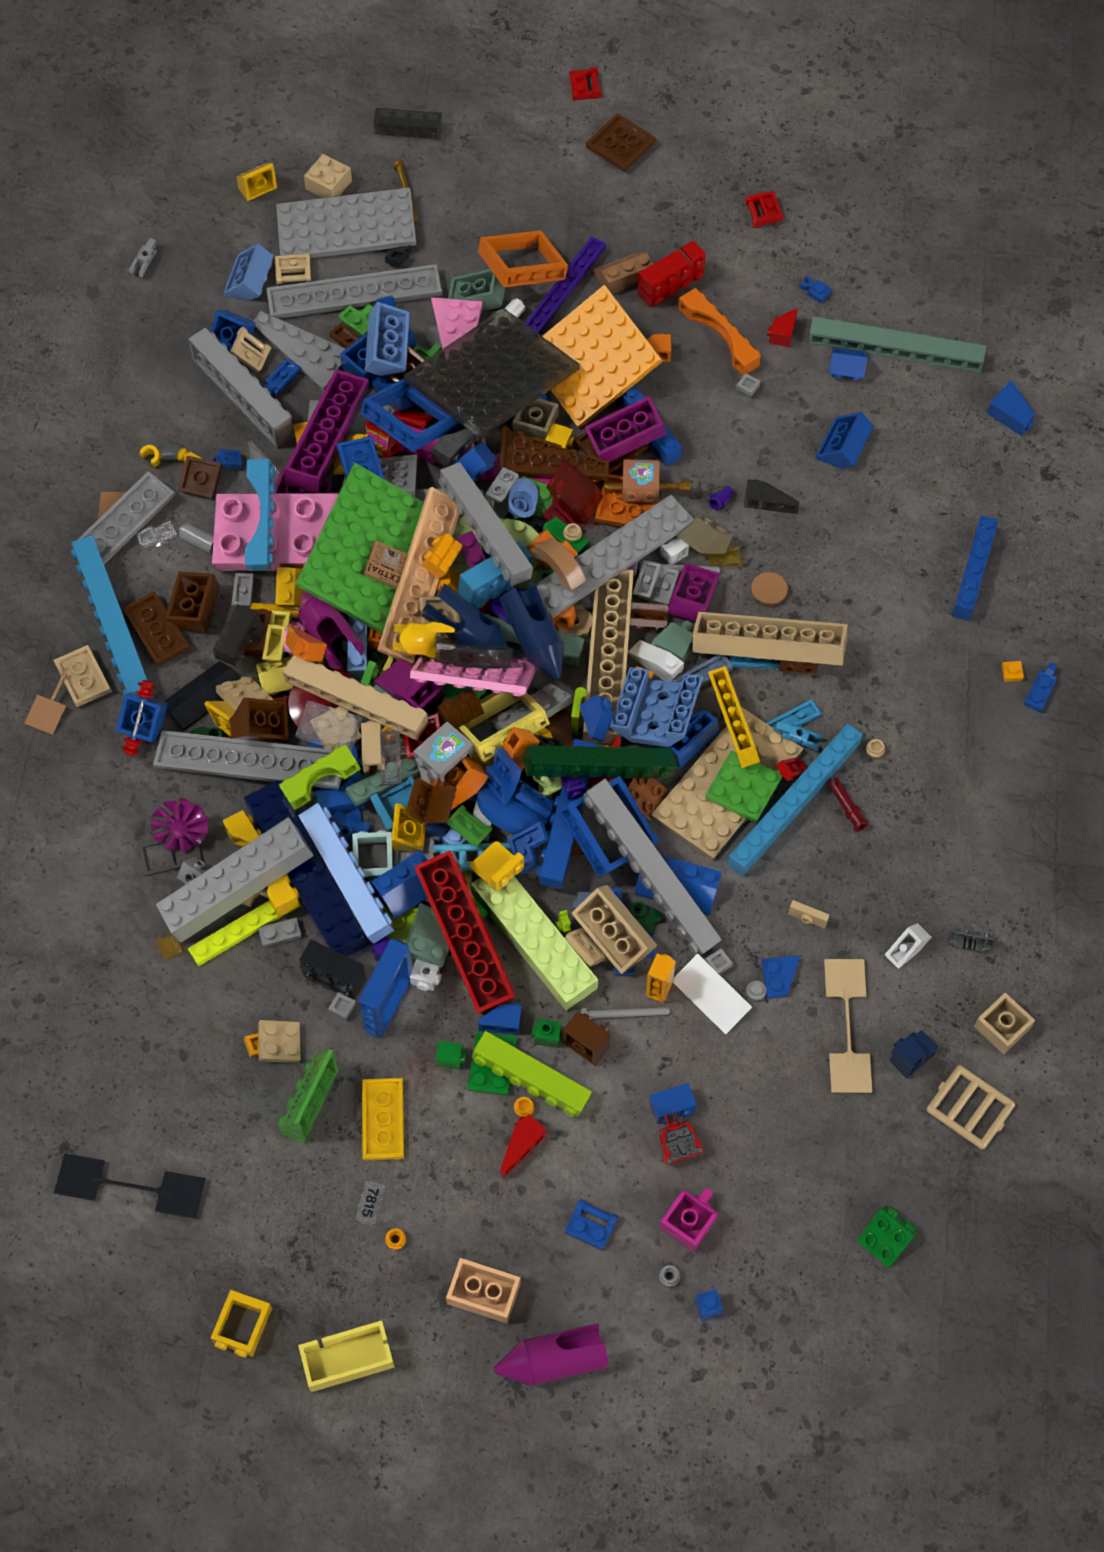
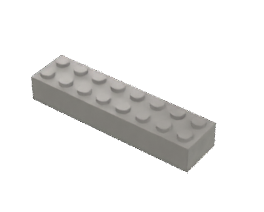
M204 328L188 338L193 360L277 449L294 438L290 412L284 410L280 402L271 397L268 389L263 388L258 379L249 374L246 366H242L237 357L228 352L225 344L220 343L213 332L210 333Z
M288 817L158 902L156 906L171 934L177 940L183 942L314 855L296 825Z

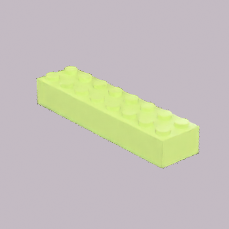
M515 877L498 892H495L481 878L471 883L473 896L490 912V917L566 1011L598 989L597 977Z

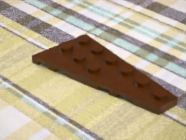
M503 426L499 473L504 467L517 473L518 476L608 481L609 461L591 455L585 456L577 453L576 450H567L556 443L538 437L532 438L524 435L523 432H514L509 430L508 427Z

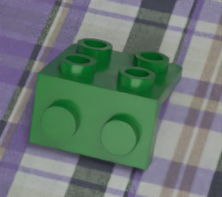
M885 1205L858 1237V1243L884 1265L890 1267L906 1246L917 1236L919 1231L916 1230L915 1224L910 1220L905 1221L900 1217L897 1209Z

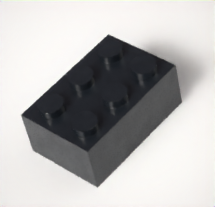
M312 939L299 958L302 973L306 979L310 981L316 980L328 990L334 989L354 1000L366 982L364 965Z

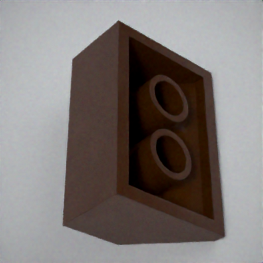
M179 571L165 620L190 632L206 633L220 586L214 574Z
M243 698L230 719L231 739L265 742L288 740L287 702Z

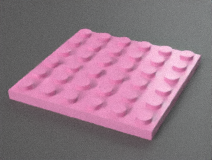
M464 649L442 658H429L421 655L411 669L410 678H414L417 682H426L428 680L434 681V684L437 685L449 683L457 688L470 686L472 689L479 691L491 689L494 693H503L505 691L511 692V695L522 696V694H526L537 667L526 661L527 658L511 656L509 660L472 657V654Z

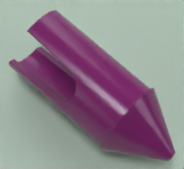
M303 591L298 613L299 623L306 629L309 635L327 644L324 658L329 666L337 670L344 669L331 649V643L337 637L345 635L361 656L364 651L363 643L338 609Z
M599 1323L525 1340L523 1338L493 1368L494 1373L534 1387V1385L607 1369L609 1364L605 1343H601Z

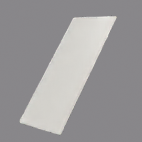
M696 954L673 978V983L725 1034L752 1008L699 954Z

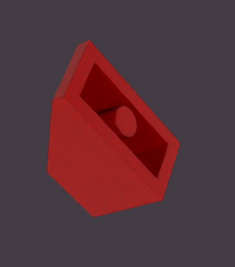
M793 309L775 318L773 325H769L767 336H770V344L790 347L798 309Z

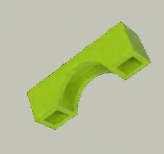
M345 744L342 747L335 748L329 755L319 758L311 766L304 767L293 777L286 778L279 786L293 809L296 810L311 800L312 786L321 777L336 775L346 779L361 769Z

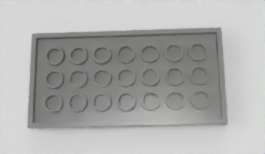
M410 188L276 204L280 256L309 254L310 258L416 245Z

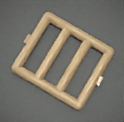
M958 1065L946 1082H942L938 1087V1093L926 1110L929 1114L983 1150L988 1146L997 1131L1000 1132L1004 1127V1121L1014 1109L1015 1102L962 1065ZM962 1075L971 1082L948 1115H945L937 1107L959 1076ZM979 1087L988 1094L965 1127L955 1122L954 1119L976 1088ZM997 1099L1005 1107L984 1137L980 1139L971 1132L993 1100Z

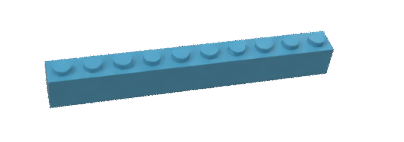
M93 535L73 541L74 549L70 551L73 559H78L77 570L79 575H84L85 580H82L85 591H90L91 595H88L91 606L95 605L96 611H93L96 621H101L102 626L99 629L102 637H107L108 642H105L108 653H113L114 657L111 658L114 669H119L120 673L116 675L120 685L124 684L126 688L122 690L125 696L127 693L140 690V686L137 683L147 680Z
M847 723L729 855L727 866L743 877L858 748L863 734Z

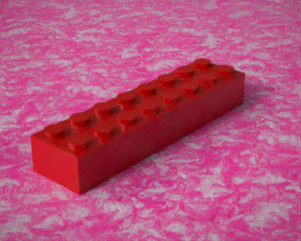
M449 850L414 866L477 1013L483 1014L498 1007L500 1004H505L518 998L455 853Z

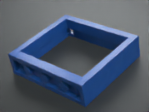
M408 377L363 399L361 415L412 452L456 429L459 413ZM406 396L440 422L417 433L382 407Z
M620 776L609 781L610 786L654 846L659 844L656 833L651 829L646 816L642 814L637 801L627 789L626 783ZM582 796L564 806L559 812L597 876L601 878L630 860L626 856L612 864L609 863L577 809V806L585 803V798Z
M390 939L358 1000L363 1028L372 1037H383L410 985V975L413 969L410 946L394 939Z

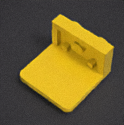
M496 841L470 864V869L495 892H498L516 874L523 870L524 856L519 852L515 855L511 854Z

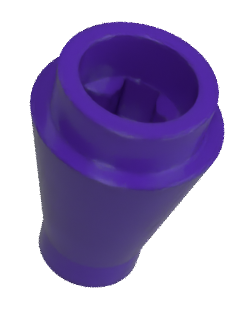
M726 486L724 489L712 494L708 501L710 507L714 510L723 509L734 494L733 489Z

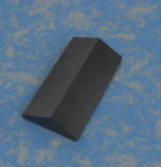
M218 661L163 701L168 703L166 712L184 731L209 713L204 704L206 701H224L216 693L217 685L239 679L228 666Z

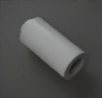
M189 522L181 525L178 531L180 539L211 555L213 554L214 535Z

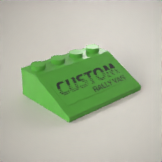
M330 1049L314 1055L312 1061H308L305 1067L306 1074L303 1079L298 1081L296 1086L297 1092L288 1102L287 1108L289 1109L286 1115H282L279 1120L278 1126L282 1135L304 1143L338 1073L334 1052Z

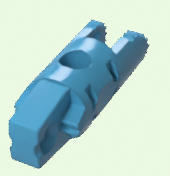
M778 721L773 730L782 734V738L814 751L819 750V745L807 739L811 738L816 741H822L823 738L820 734L790 722L783 723Z

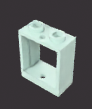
M380 830L376 833L360 831L352 834L353 854L358 860L355 863L357 867H359L358 844L387 843V868L363 869L366 874L364 880L366 883L370 882L371 884V881L393 868L392 832Z

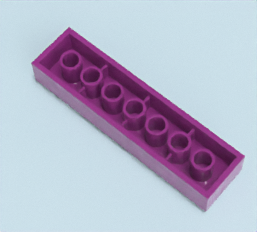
M335 369L284 469V484L319 494L338 456L337 443L345 442L362 407L363 399L368 395L369 379Z

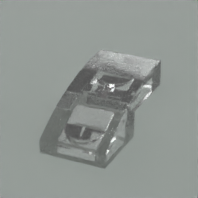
M171 520L155 529L153 526H150L136 534L143 550L158 547L179 538Z

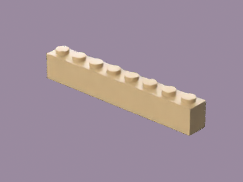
M293 655L282 672L285 682L417 741L429 723L427 713L423 709L414 708L403 700L398 701L387 693L376 691L369 685L364 686L357 680L346 678L337 671H330L322 664L305 661Z

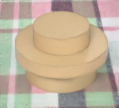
M571 523L564 528L563 535L568 541H577L581 538L582 530L577 524Z
M873 739L867 743L866 752L871 757H881L885 752V745L881 740Z

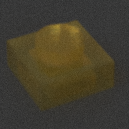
M172 934L156 940L164 960L183 953L178 940Z

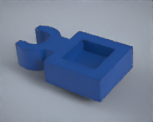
M809 276L805 277L807 284L802 281L800 282L799 287L802 290H808L807 295L819 303H822L831 294L832 288L819 280L814 283Z

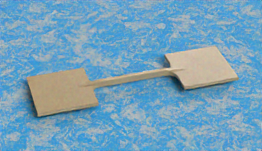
M824 959L826 997H840L845 1001L848 1048L845 1053H829L831 1093H872L870 1054L854 1053L851 1050L848 1000L852 997H866L864 959Z

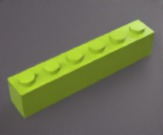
M487 1031L484 1032L471 1056L477 1064L491 1068L492 1072L496 1075L505 1076L510 1079L509 1081L512 1084L526 1088L531 1095L540 1096L545 1099L547 1104L561 1108L570 1117H579L592 1093L587 1088Z

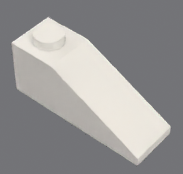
M639 640L628 651V655L664 681L670 682L683 674L684 662L672 653Z

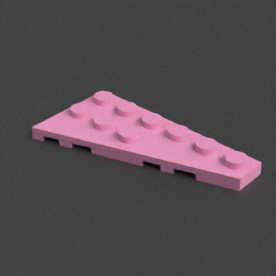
M431 298L449 381L467 382L483 307L482 301Z

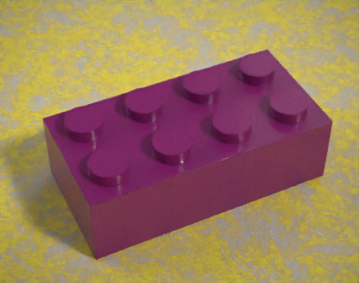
M650 396L585 426L598 457L609 462L667 434L664 423Z

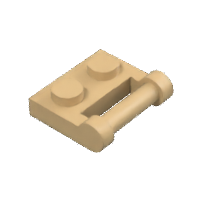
M309 254L275 256L277 285L289 282H311ZM305 272L304 275L282 276L285 273Z
M241 327L229 353L231 355L234 354L238 360L257 373L261 371L271 346L263 344L248 333L246 328ZM244 338L250 343H252L254 346H256L258 349H260V352L254 347H252L250 344H248L246 341H244Z
M583 927L566 935V941L590 967L609 960Z

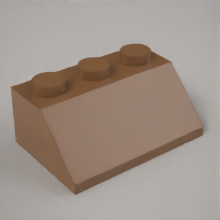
M638 251L594 268L593 272L601 286L605 285L611 294L638 285V273L654 263L646 252Z

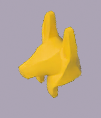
M409 621L408 624H395L394 632L400 633V643L393 642V651L406 652L408 656L423 655L429 658H442L453 655V650L435 647L437 633H454L455 628L439 622L422 624Z

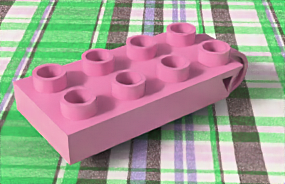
M217 494L212 564L217 571H248L245 566V547L253 538L260 520L261 511L258 494ZM272 494V500H274L275 510L272 511L274 529H271V535L274 537V546H271L274 563L271 564V570L266 571H277V567H304L338 494Z

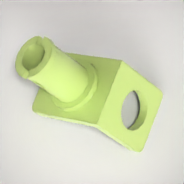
M533 776V779L538 782L539 792L554 801L552 793L563 787L561 776Z

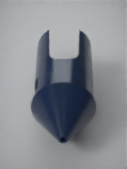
M532 582L531 586L520 594L516 588L508 591L499 600L525 653L526 661L555 680L561 678L565 642L562 641L535 582Z
M443 583L437 596L464 618V621L455 622L429 603L425 605L420 615L429 622H439L455 628L454 633L444 634L470 652L472 657L509 660L511 654L499 623L486 617L475 606Z

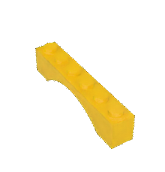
M243 810L222 820L224 828L234 845L244 847L262 835L259 829H254L255 823L250 815L246 816ZM287 874L268 885L267 889L269 902L278 917L299 907L298 898L300 896L295 887H290L289 883L291 881Z

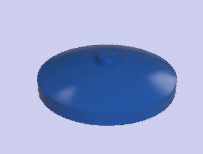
M487 783L477 792V804L482 814L495 826L511 833L517 834L538 822L544 823L546 827L552 815L551 811L548 818H545L516 799L515 795L521 785L520 783H518L515 792L507 804H503ZM529 785V786H531L532 788H534L535 790H537V791L539 792V789H538V788H536V787H534V786H532V785Z

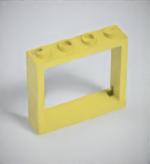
M503 691V693L493 692L479 700L484 714L458 727L457 730L474 744L475 753L485 762L495 756L496 749L503 747L513 727L529 730L534 734L550 723L545 710L527 692L522 694V696H512L511 692ZM519 700L532 711V713L481 742L469 731L472 727Z

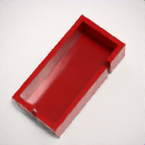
M694 240L681 247V250L689 260L678 249L638 273L637 295L649 308L660 304L662 300L673 296L680 289L688 287L690 283L700 280L704 276L706 253Z

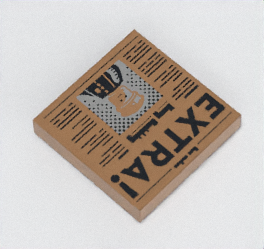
M375 541L363 575L397 589L408 554Z

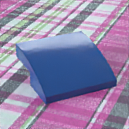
M502 747L495 750L494 764L487 766L486 773L489 777L486 783L503 804H507L518 785L521 769Z

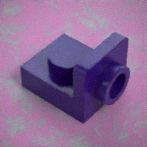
M561 777L567 800H576L586 793V785L583 783L582 777Z

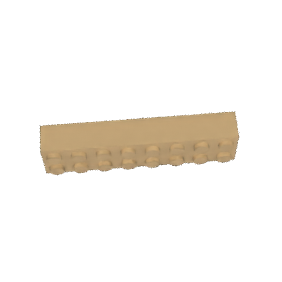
M698 612L693 631V652L843 666L848 624Z

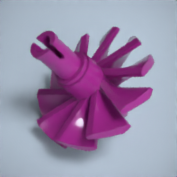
M179 798L180 804L172 800L164 801L162 803L173 814L172 816L169 815L162 807L157 808L152 816L166 818L169 821L151 820V829L154 831L162 827L169 828L154 834L153 838L160 843H164L171 833L172 835L164 847L167 850L181 849V852H186L195 845L198 847L208 831L207 815L205 816L199 804L193 805L184 798Z

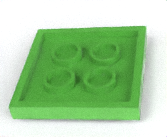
M731 750L707 791L705 799L757 824L778 787L782 776L779 772L760 763L742 768L737 753Z

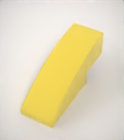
M272 610L262 660L282 661L284 655V630L292 621L290 612Z

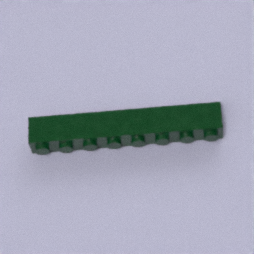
M528 745L522 756L526 776L614 778L620 776L621 778L668 779L672 777L677 768L672 748Z

